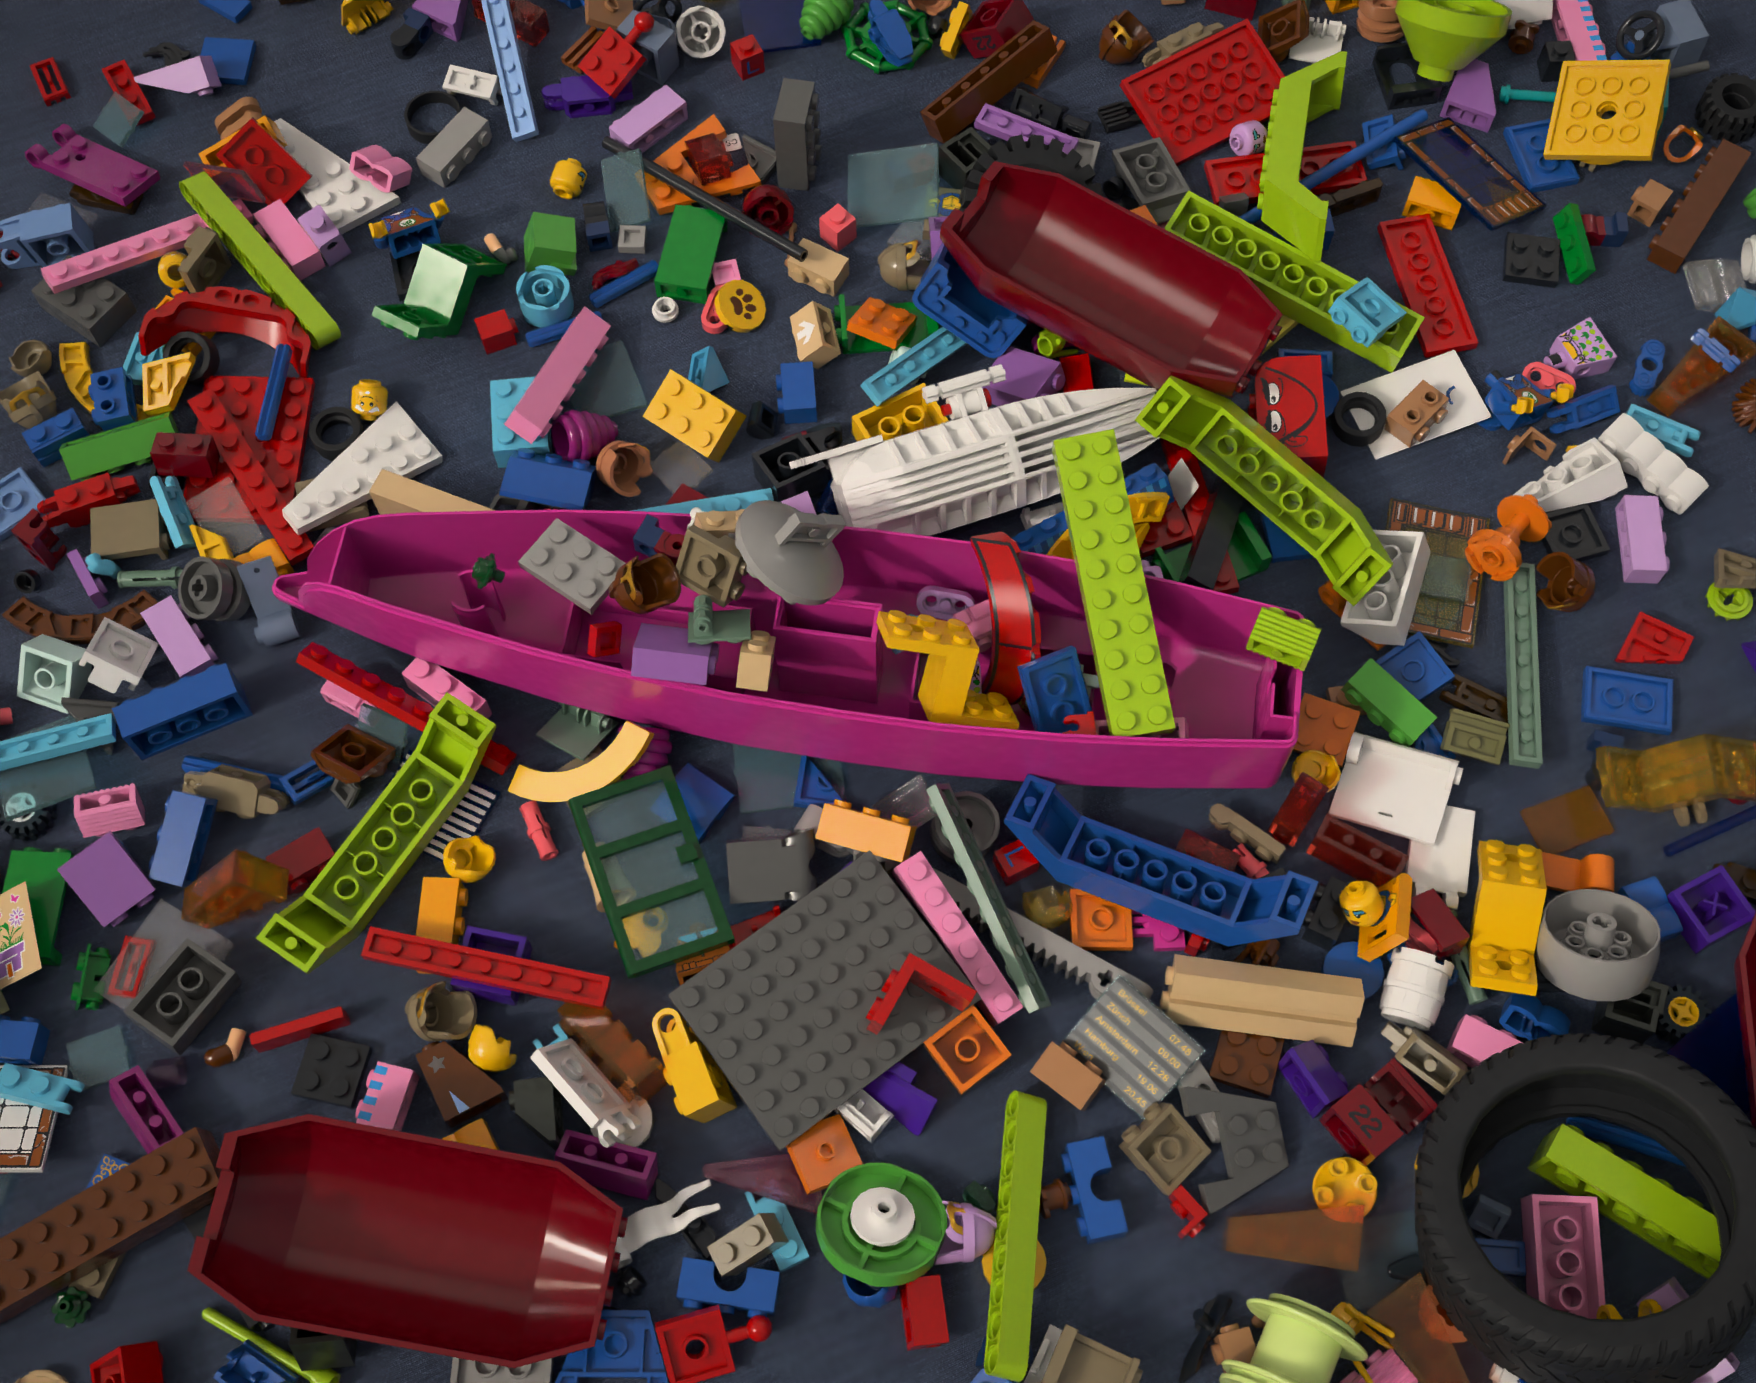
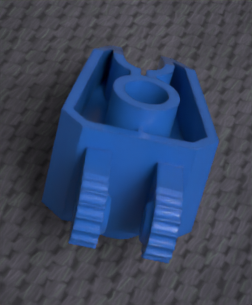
M870 0L867 18L871 24V28L868 29L871 41L889 63L901 67L912 62V38L902 16L899 15L896 9L888 11L881 0Z

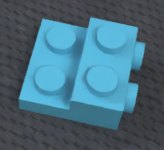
M1368 277L1338 296L1327 311L1331 314L1335 324L1343 325L1351 333V337L1355 342L1362 343L1367 348L1382 338L1385 332L1402 320L1407 313Z

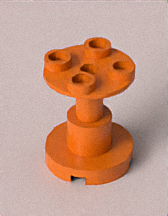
M1525 494L1524 496L1511 495L1503 498L1497 507V517L1502 527H1498L1496 530H1478L1468 540L1465 556L1475 571L1480 574L1485 571L1487 574L1492 575L1490 579L1495 581L1511 579L1522 565V554L1518 548L1520 540L1537 542L1542 540L1550 531L1552 522L1542 507L1538 505V500L1530 494Z

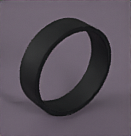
M433 90L420 93L409 101L405 108L404 117L409 133L415 140L423 144H429L441 131L426 133L415 129L410 124L413 114L422 106L430 103L448 104L458 114L461 109L458 101L452 95L443 91Z

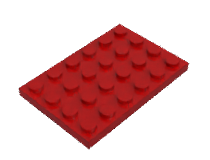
M1247 18L1121 80L1119 86L1152 138H1161L1176 166H1179L1228 141L1232 128L1237 124L1252 120L1262 124L1269 120L1274 89H1279L1280 79L1285 77V75Z
M210 376L205 379L203 392L210 388L213 389L288 505L296 497L295 483L300 482L316 384L314 379L286 377L272 438L269 441H261L255 435L269 377ZM197 420L195 434L208 435L200 421ZM220 453V460L214 478L187 477L184 498L194 522L266 525Z

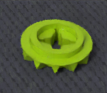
M1713 582L1705 595V598L1708 600L1707 608H1712L1715 611V616H1722L1726 621L1731 619L1739 621L1751 611L1753 606V597L1748 588L1714 587ZM1732 594L1735 595L1732 598V602L1725 606V598Z

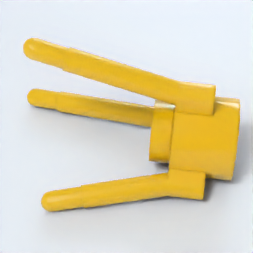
M1341 1302L1330 1313L1348 1324L1356 1332V1335L1363 1331L1387 1350H1394L1393 1345L1367 1325L1390 1338H1394L1395 1333L1361 1313L1350 1303ZM1352 1361L1365 1382L1373 1383L1362 1362Z

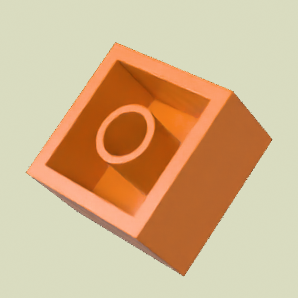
M974 1004L923 1042V1046L961 1096L1012 1056Z

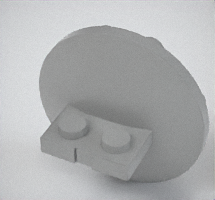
M763 500L749 505L739 516L735 528V546L747 564V572L752 577L759 579L770 590L783 597L787 603L810 606L824 604L832 599L842 586L844 578L843 565L839 553L832 542L846 526L842 515L804 513L781 502Z

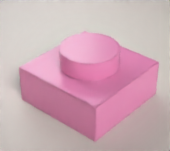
M736 259L714 263L712 277L715 286L724 285L731 280H741Z

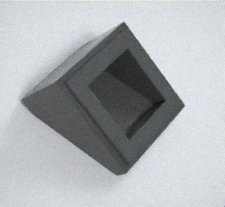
M1244 192L1219 197V207L1237 217L1243 215L1248 210L1249 197Z

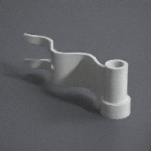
M710 1179L684 1188L671 1200L663 1204L644 1208L629 1216L624 1238L618 1237L615 1252L621 1253L618 1269L632 1262L630 1253L638 1250L646 1243L678 1233L695 1219L720 1210L719 1203L692 1208L673 1218V1215L678 1212L685 1201L712 1186Z

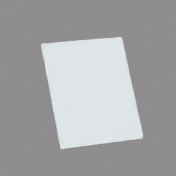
M1181 457L1168 475L1172 493L1182 510L1199 488V484Z

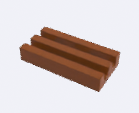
M592 26L561 56L562 63L582 74L583 71L577 67V63L588 54L604 32L601 30L598 32L597 28Z

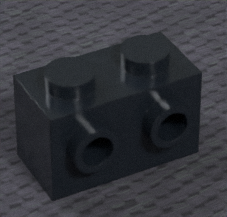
M1331 876L1326 885L1323 883L1319 884L1313 897L1318 902L1314 910L1309 908L1302 924L1306 929L1301 939L1327 951L1332 949L1346 921L1340 906L1339 896L1348 883Z

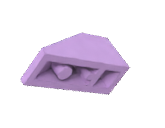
M197 56L133 77L136 83L188 94L198 93L199 97L211 95L214 93V88L222 86L212 56Z

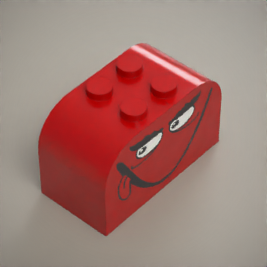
M1321 355L1287 356L1270 359L1256 373L1254 392L1249 394L1247 414L1324 478L1328 459Z

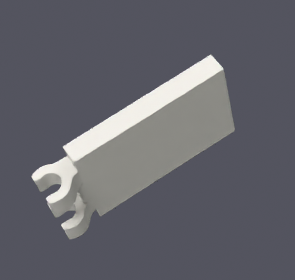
M1446 805L1434 846L1409 839L1405 873L1412 878L1411 898L1434 888L1437 893H1442V900L1450 911L1457 910L1458 896L1464 897L1467 894L1475 811Z
M572 1038L538 1048L530 1057L591 1129L594 1127L598 1128V1138L604 1147L608 1148L616 1143L610 1136V1130L620 1140L625 1141L632 1137L626 1128L627 1124L633 1130L642 1125L640 1119L629 1111L632 1106Z

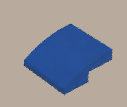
M687 763L675 776L700 844L714 822L721 819L736 795L691 763ZM665 789L650 811L669 823L677 820Z

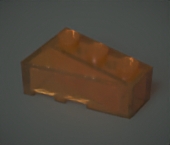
M235 849L185 888L181 920L210 929L239 918L240 912L251 908L254 912L262 910L264 903L273 900L277 903L284 902L287 899L289 869L253 856L246 851Z

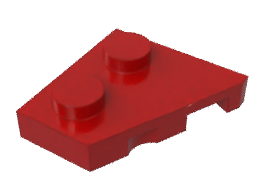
M1640 611L1614 661L1618 663L1680 664L1694 636Z

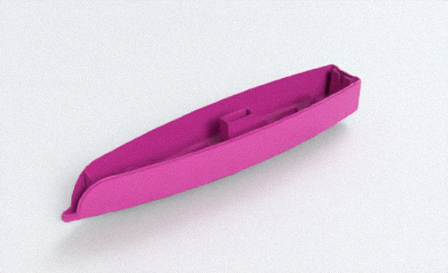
M563 509L410 512L375 515L356 519L333 529L316 543L309 554L307 571L281 575L275 579L272 585L274 596L283 603L421 660L500 685L624 720L741 746L840 762L937 775L1024 782L1027 774H1031L1056 785L1130 788L1265 789L1274 786L1278 782L1298 739L1303 671L1282 662H1277L1275 659L1271 660L1269 657L1254 653L1252 650H1247L1246 645L1262 607L1268 609L1270 607L1279 608L1285 612L1286 616L1296 620L1305 619L1304 616L1298 611L1149 575H1144L1173 718L1185 717L1189 724V738H1151L1038 732L1034 730L1028 706L1025 705L1026 698H1022L1015 705H1010L1020 723L1018 730L929 722L918 698L929 654L905 650L894 654L891 648L886 647L876 621L879 611L889 612L890 610H898L906 615L913 614L919 616L921 613L917 608V595L922 588L930 585L968 592L973 597L975 605L988 600L981 567L970 541L845 526L832 540L842 561L844 570L843 583L832 599L820 605L810 606L798 603L791 605L783 597L770 590L759 579L752 577L749 573L742 576L741 583L745 584V589L741 597L737 601H731L724 608L712 602L713 611L750 609L751 631L761 630L768 632L769 636H776L772 673L767 692L736 688L739 656L743 641L739 643L714 641V643L720 644L718 662H716L715 674H709L706 685L631 676L633 646L641 623L688 629V612H694V600L700 594L681 584L680 597L676 602L647 614H637L625 610L615 599L610 598L608 595L591 615L522 569L518 562L556 518L623 562L627 563L637 555L639 556L638 560L642 561L648 558V556L635 551L633 537L647 514L658 518L661 529L671 534H682L684 536L687 526L691 522L692 517L690 514ZM1021 551L1018 556L1023 571L1031 577L1035 590L1031 595V601L1035 610L1039 612L1041 657L1072 645L1076 647L1080 664L1084 665L1083 673L1097 675L1075 561L1073 559ZM491 553L495 554L497 569L505 572L504 579L501 583L492 580L482 589H478L477 580L472 577L473 566L479 557L486 558ZM934 596L926 598L928 602H935L937 600ZM958 601L955 603V605L957 607H963L965 606V603L963 601ZM609 621L621 623L620 654L596 658L587 654L590 624ZM992 646L988 650L979 653L977 657L981 666V686L988 673ZM1100 688L1091 689L1090 703L1094 712V719L1106 720Z

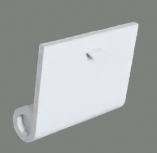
M1353 732L1346 754L1345 765L1328 815L1434 846L1453 784L1459 785L1464 768L1458 767V760Z

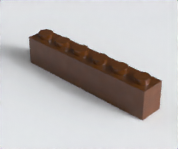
M1033 20L920 111L929 135L944 144L966 126L970 125L977 118L985 103L993 106V104L1010 93L1024 79H1027L1035 70L1048 62L1051 57L1058 53L1050 28Z
M1725 139L1722 140L1718 148L1712 146L1704 159L1708 162L1707 165L1701 163L1693 178L1697 179L1696 182L1690 180L1682 193L1685 199L1679 198L1671 210V213L1674 214L1673 218L1670 216L1666 217L1659 229L1663 231L1662 235L1656 233L1648 248L1652 251L1647 258L1648 261L1676 274L1752 152Z

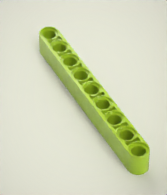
M205 171L179 182L180 191L186 201L204 222L218 233L222 243L264 292L272 298L276 305L283 309H289L296 316V320L306 334L309 335L311 346L315 350L341 338L340 329L333 318Z
M1014 1090L1009 1095L1005 1109L996 1215L997 1229H995L984 1370L990 1376L1021 1382L1026 1375L1029 1359L1047 1103L1044 1098Z

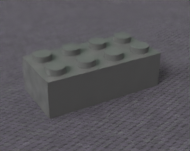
M783 78L773 118L778 187L808 191L810 182L816 179L817 166H815V160L820 161L822 147L818 145L821 129L818 128L820 111L816 110L819 105V94L815 93V82Z

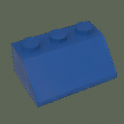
M520 448L509 456L499 496L571 510H584L593 496L596 466L590 465L589 461L583 459H574L571 462L563 460V457L557 454L542 456L535 454L534 450Z

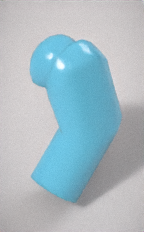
M98 553L90 554L85 559L88 565L87 569L94 574L106 575L112 579H117L118 571L122 570L113 561L108 559L102 560Z

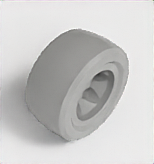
M1598 889L1568 891L1548 902L1542 913L1535 948V959L1544 977L1556 987L1569 994L1595 1001L1625 1000L1644 991L1653 978L1660 956V928L1650 911L1626 896Z

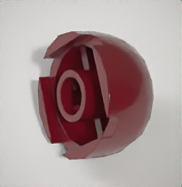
M765 184L753 188L746 195L742 204V213L782 235L792 226L794 208L792 201L784 190L775 185Z

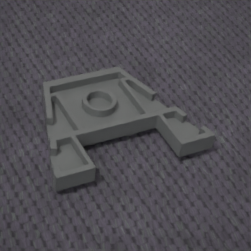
M1189 1086L1179 1088L1185 1117L1215 1112L1228 1179L1198 1185L1203 1209L1208 1214L1218 1211L1289 1166L1276 1102Z

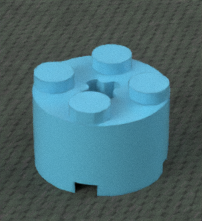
M540 265L535 267V270L530 273L526 271L518 279L516 293L522 314L527 323L542 328L565 321L571 316L574 309L573 296L569 281L560 269L549 265Z

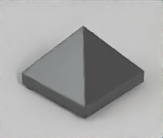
M335 778L330 790L347 809H350L359 794L361 783L345 784Z

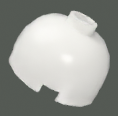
M700 5L691 7L682 13L675 27L677 43L682 51L691 57L700 59L710 57L718 52L722 47L726 34L724 22L719 14L710 8Z

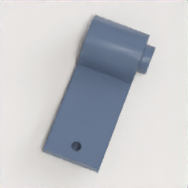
M267 556L238 565L237 570L257 616L258 627L254 628L258 643H264L268 648L300 638V629L291 605L279 601L273 594L272 585L279 575L272 557Z

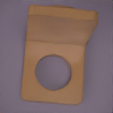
M1531 426L1521 437L1516 435L1507 446L1509 451L1502 463L1506 465L1524 445L1547 461L1556 448V444ZM1535 440L1541 441L1546 446V450L1540 449L1535 444Z

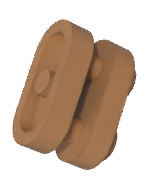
M243 97L216 117L215 126L219 135H221V140L240 130L252 117L258 120L264 116L258 100L253 97Z

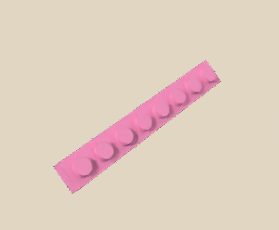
M241 198L232 201L250 224L254 223L253 215ZM198 214L43 267L41 268L42 276L53 293L56 294L163 256L166 253L185 248L184 244L187 238L193 234L198 226L203 228L209 226Z

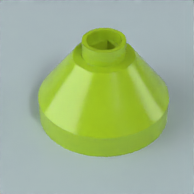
M1397 0L1395 8L1412 56L1416 61L1420 62L1417 74L1424 78L1441 82L1452 81L1455 70L1465 68L1504 37L1512 16L1510 8L1494 0Z

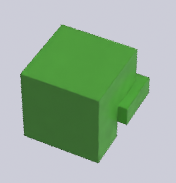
M533 212L524 235L525 271L532 272L537 266L549 265L560 269L564 275L574 276L577 271L575 218Z

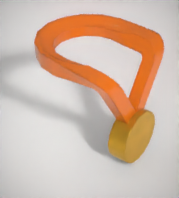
M1678 125L1664 142V155L1671 162H1685L1702 148L1703 143L1701 140L1704 137L1693 127L1689 129L1684 125ZM1682 132H1686L1693 137L1696 144L1684 157H1674L1670 153L1669 145L1674 138Z

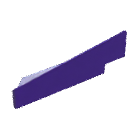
M898 1062L863 1088V1090L886 1110L890 1111L894 1118L909 1131L919 1136L937 1108L938 1099L913 1086L917 1080V1072Z

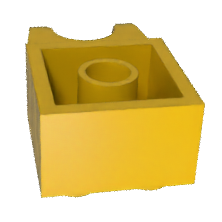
M664 1008L657 1012L652 1021V1028L665 1064V1068H663L664 1077L670 1086L673 1085L677 1095L674 1097V1103L678 1112L690 1119L706 1123L737 1108L725 1075L692 1029L688 1028L681 1014L673 1008ZM667 1015H673L674 1018L669 1021L666 1032H663L660 1027L661 1020Z

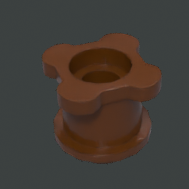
M1517 20L1515 29L1510 34L1509 48L1516 54L1531 52L1534 46L1535 34L1539 32L1540 27L1537 24L1526 23L1524 20Z
M1056 1178L1053 1180V1183L1041 1186L1039 1213L1043 1215L1044 1219L1051 1217L1050 1211L1059 1208L1062 1210L1068 1209V1202L1072 1201V1195L1067 1183H1062L1060 1179Z

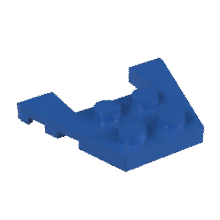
M602 1310L601 1319L607 1320L603 1341L596 1340L594 1347L568 1353L555 1382L579 1383L580 1378L647 1379V1383H669L651 1312L649 1310Z

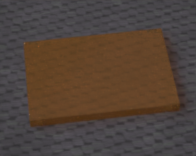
M1590 785L1520 811L1538 848L1542 852L1555 855L1603 836L1611 835L1615 831Z

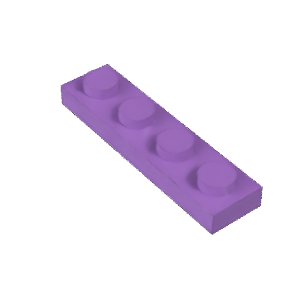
M987 103L984 104L974 122L975 129L1006 141L1010 137L1022 135L1025 142L1033 134L1044 136V144L1049 145L1052 139L1065 143L1062 152L1066 154L1072 148L1076 150L1078 147L1079 139Z

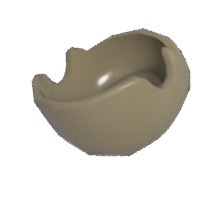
M34 339L22 342L15 349L13 356L9 357L12 364L11 369L22 377H27L36 371H39L43 376L52 365V354L49 347L43 341Z

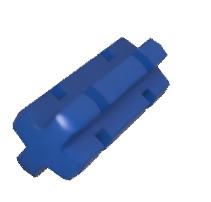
M1704 328L1698 329L1692 335L1691 341L1697 346H1703L1702 350L1717 363L1721 362L1723 364L1721 367L1727 372H1733L1740 365L1741 360L1734 354L1731 356L1729 354L1730 350L1715 337L1711 339L1709 337L1710 333Z

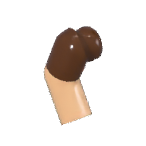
M231 1028L226 1044L209 1049L205 1053V1063L214 1068H219L236 1061L247 1032Z

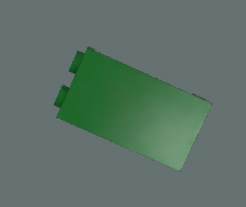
M675 205L654 280L657 297H670L675 300L706 304L710 294L709 281L722 232H728V220L710 209L697 208L691 205Z
M839 294V305H834L835 322L840 321L841 327L836 328L838 343L842 344L843 354L893 351L894 349L847 331L848 321L862 305L845 306L844 294ZM913 302L889 303L891 306L905 309L917 316L916 325L895 349L896 351L900 346L912 348L938 330V323L920 311Z
M1246 512L1240 513L1227 548L1238 581L1267 570L1272 558ZM1192 543L1166 554L1161 546L1155 548L1151 565L1161 568L1163 579L1178 582Z
M26 847L24 851H11L2 893L26 881L41 965L60 966L63 954L54 948L67 882L57 869L74 857L72 851L57 848L53 852H43L38 848Z

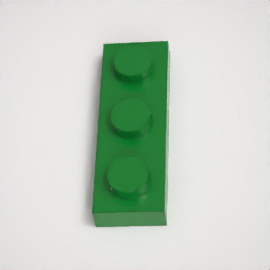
M1569 203L1553 217L1557 237L1560 239V248L1570 284L1579 285L1594 273L1596 268L1578 204Z

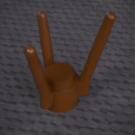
M1275 938L1248 943L1246 948L1232 962L1241 963L1251 953L1250 957L1253 960L1251 964L1266 965L1268 963V967H1275L1280 958L1277 952L1281 945Z

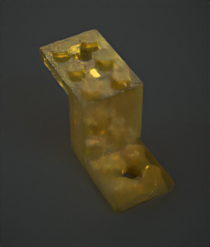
M1701 734L1642 751L1611 746L1595 748L1597 756L1596 766L1600 774L1602 786L1601 796L1605 807L1661 813L1719 798L1756 802V741Z

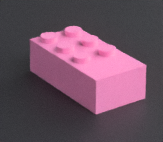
M1531 1194L1521 1198L1527 1294L1556 1310L1596 1319L1598 1308L1606 1304L1597 1197Z

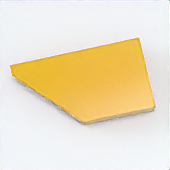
M194 524L189 525L200 556L216 559L234 558L225 537Z

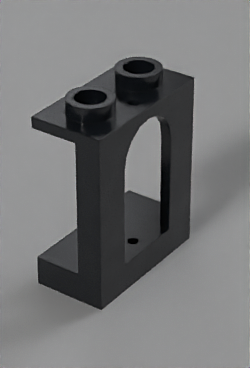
M1407 42L1377 46L1372 62L1388 110L1436 104L1443 88L1441 81L1427 79L1417 74L1420 62L1413 58ZM1395 63L1407 64L1411 67L1416 82L1394 85L1389 73V67Z

